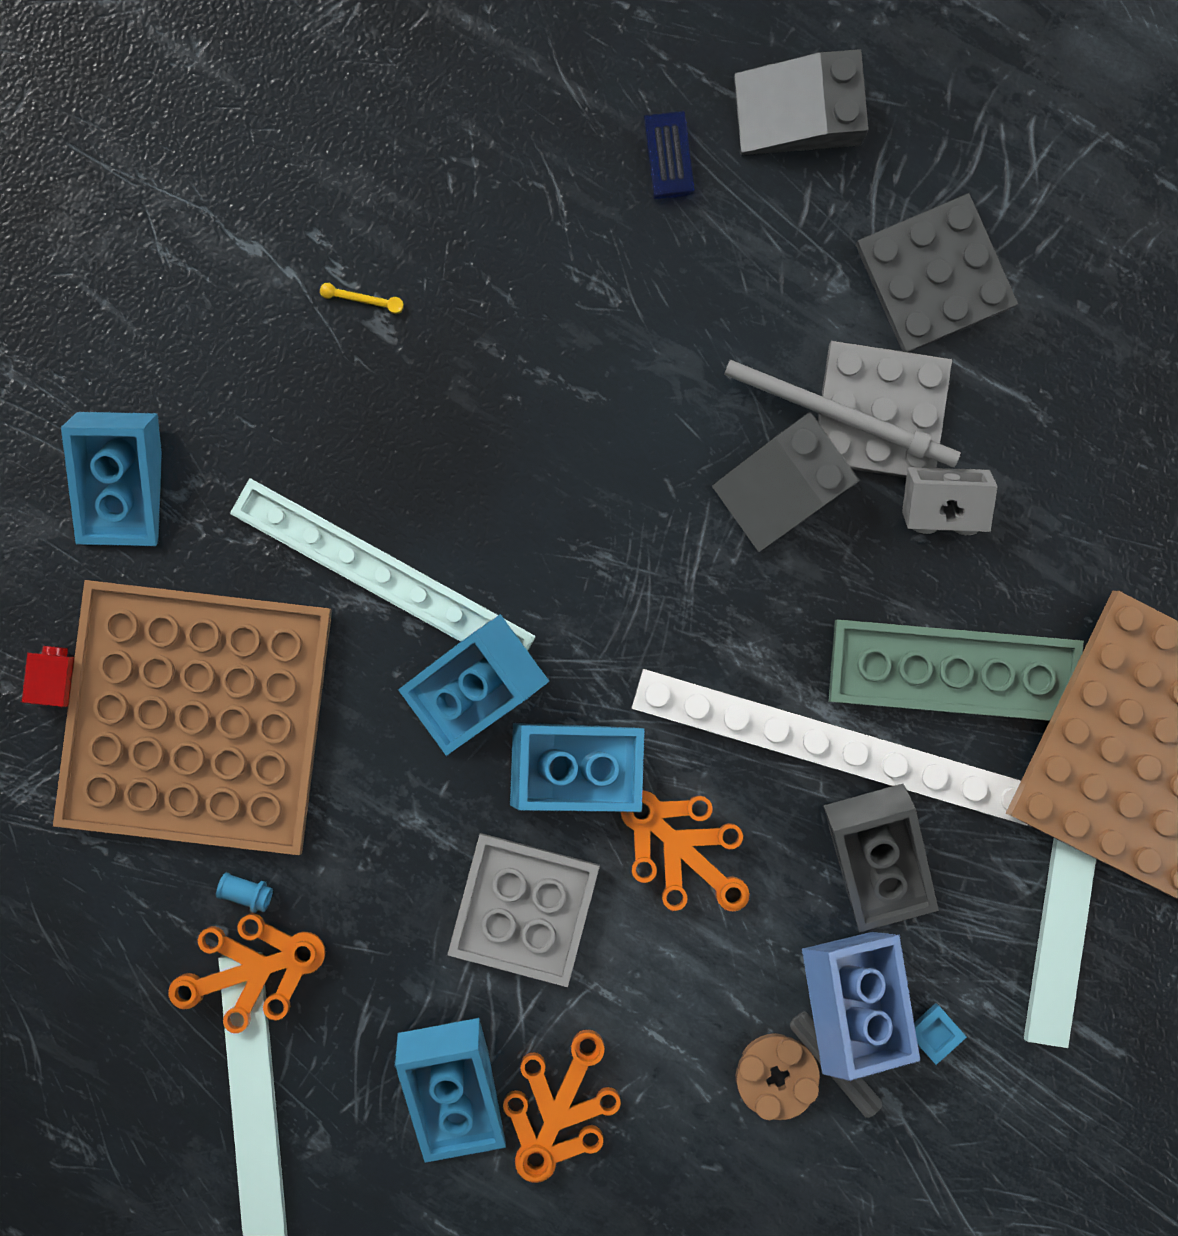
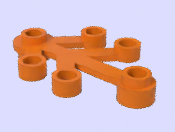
M642 790V803L649 807L648 816L639 819L633 812L621 811L624 823L634 830L635 861L632 864V874L637 881L642 883L650 882L657 873L656 865L650 859V830L664 842L666 888L662 893V900L669 910H681L687 903V894L682 887L681 859L716 890L715 896L722 908L728 911H738L746 906L749 900L747 885L737 877H725L693 847L722 845L726 849H735L743 841L741 829L735 824L727 823L720 828L674 830L662 819L690 816L696 821H704L712 814V804L706 797L694 796L690 800L659 801L653 793ZM699 800L707 804V811L702 816H696L692 812V805ZM730 828L735 829L738 834L737 840L732 844L725 843L722 837L724 831ZM641 862H647L652 866V872L647 877H641L636 872V868ZM735 887L740 890L741 896L738 901L729 902L726 900L725 894L729 888ZM672 890H678L682 893V900L677 905H672L667 901V895Z
M255 913L248 914L238 923L239 935L246 940L259 938L281 951L264 956L225 936V933L219 927H208L198 937L200 949L206 953L219 952L242 965L202 978L192 973L182 974L171 983L168 991L169 999L177 1008L190 1009L197 1005L206 994L247 981L236 1005L229 1009L223 1018L226 1030L231 1033H240L250 1024V1013L270 973L287 968L277 992L271 994L263 1004V1012L266 1017L271 1020H280L290 1010V999L302 975L316 971L325 959V946L317 935L311 932H299L290 936L266 924L260 915ZM252 919L257 922L258 931L256 934H250L246 931L245 922ZM211 932L218 936L219 942L216 947L207 945L205 941L207 933ZM305 946L310 950L311 957L309 960L303 961L298 958V947ZM184 985L190 988L191 998L189 1000H184L179 996L178 989L180 986ZM271 1000H280L284 1005L283 1012L274 1013L270 1008ZM237 1012L243 1016L244 1024L242 1026L232 1024L230 1020L232 1013Z
M582 1030L574 1036L571 1044V1053L574 1058L555 1099H553L544 1074L546 1067L544 1058L538 1053H529L523 1057L520 1067L521 1073L529 1080L544 1121L537 1138L526 1114L528 1109L527 1096L519 1090L509 1092L504 1098V1112L512 1119L521 1144L515 1157L516 1170L526 1181L533 1183L543 1182L554 1173L557 1162L584 1152L589 1154L598 1152L603 1145V1134L594 1125L583 1127L579 1132V1137L554 1145L553 1143L559 1130L601 1114L613 1115L620 1108V1095L611 1087L601 1089L593 1099L571 1106L588 1066L597 1064L604 1055V1041L600 1034L593 1030ZM585 1039H590L595 1042L596 1048L590 1053H585L580 1048L581 1042ZM529 1060H537L540 1063L541 1069L537 1073H530L526 1070L525 1064ZM605 1095H612L616 1099V1103L611 1108H605L600 1103L601 1098ZM519 1098L524 1106L519 1111H513L508 1106L509 1100ZM587 1133H594L598 1136L599 1140L595 1145L589 1146L584 1143L583 1137ZM538 1153L543 1157L544 1162L540 1166H533L528 1161L529 1156Z

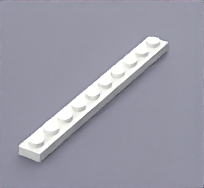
M645 669L642 671L632 709L888 785L896 786L904 783L906 790L1027 825L1005 814L1021 782L1020 780Z

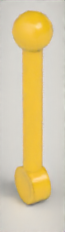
M324 283L320 287V294L326 299L335 296L386 307L392 314H399L403 310V302L398 297H392L389 300L336 289L331 283Z

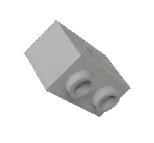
M908 467L902 509L907 528L924 534L934 533L937 530H954L962 535H974L978 531L991 532L997 484L990 470Z

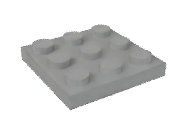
M831 341L828 349L822 397L914 433L915 430L930 435L932 441L940 444L952 359ZM819 413V424L853 470L906 478L908 467L937 468V461L926 456L920 459L906 453L907 448Z
M480 833L448 956L568 987L600 865Z

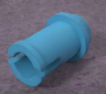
M226 872L220 879L216 897L250 907L251 913H256L258 910L265 912L271 901L273 889L267 887L265 881L255 883Z

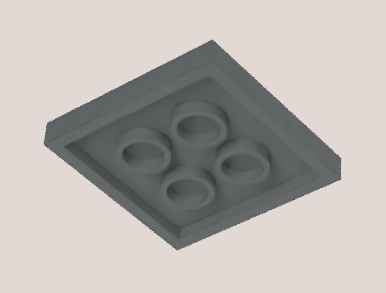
M969 193L862 238L855 244L902 352L909 353L1018 305Z

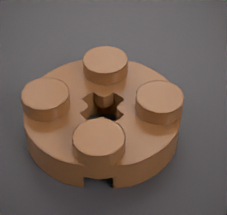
M774 1033L763 1035L747 1045L736 1069V1084L745 1104L765 1120L790 1119L804 1112L816 1100L819 1093V1069L814 1056L803 1043L794 1038ZM778 1066L780 1071L788 1070L789 1076L784 1079L785 1084L783 1086L777 1087L775 1083L770 1085L767 1083L766 1079L771 1076L770 1069L772 1067Z

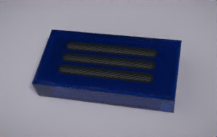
M685 111L644 116L654 199L693 195L695 190Z

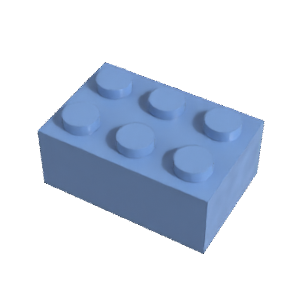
M869 932L802 949L822 1074L850 1081L920 1061L899 935Z

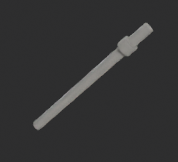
M733 360L729 361L724 375L907 448L906 453L920 459L926 456L955 467L961 452L932 441L931 436L918 430H915L914 433Z

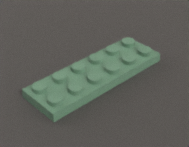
M835 620L828 702L1050 721L1083 653L1084 641Z

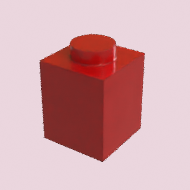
M43 646L42 654L27 653L22 694L23 703L68 707L75 658L67 657L68 648Z

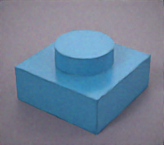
M937 1003L914 1022L919 1047L936 1065L967 1038Z

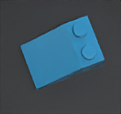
M76 412L61 427L76 544L156 546L159 538L162 455L158 413Z
M500 614L473 632L398 690L447 756L546 685L549 680Z
M513 723L510 806L517 810L642 812L644 728Z
M470 1019L398 1033L395 1067L424 1162L506 1148L488 1048L480 1019Z

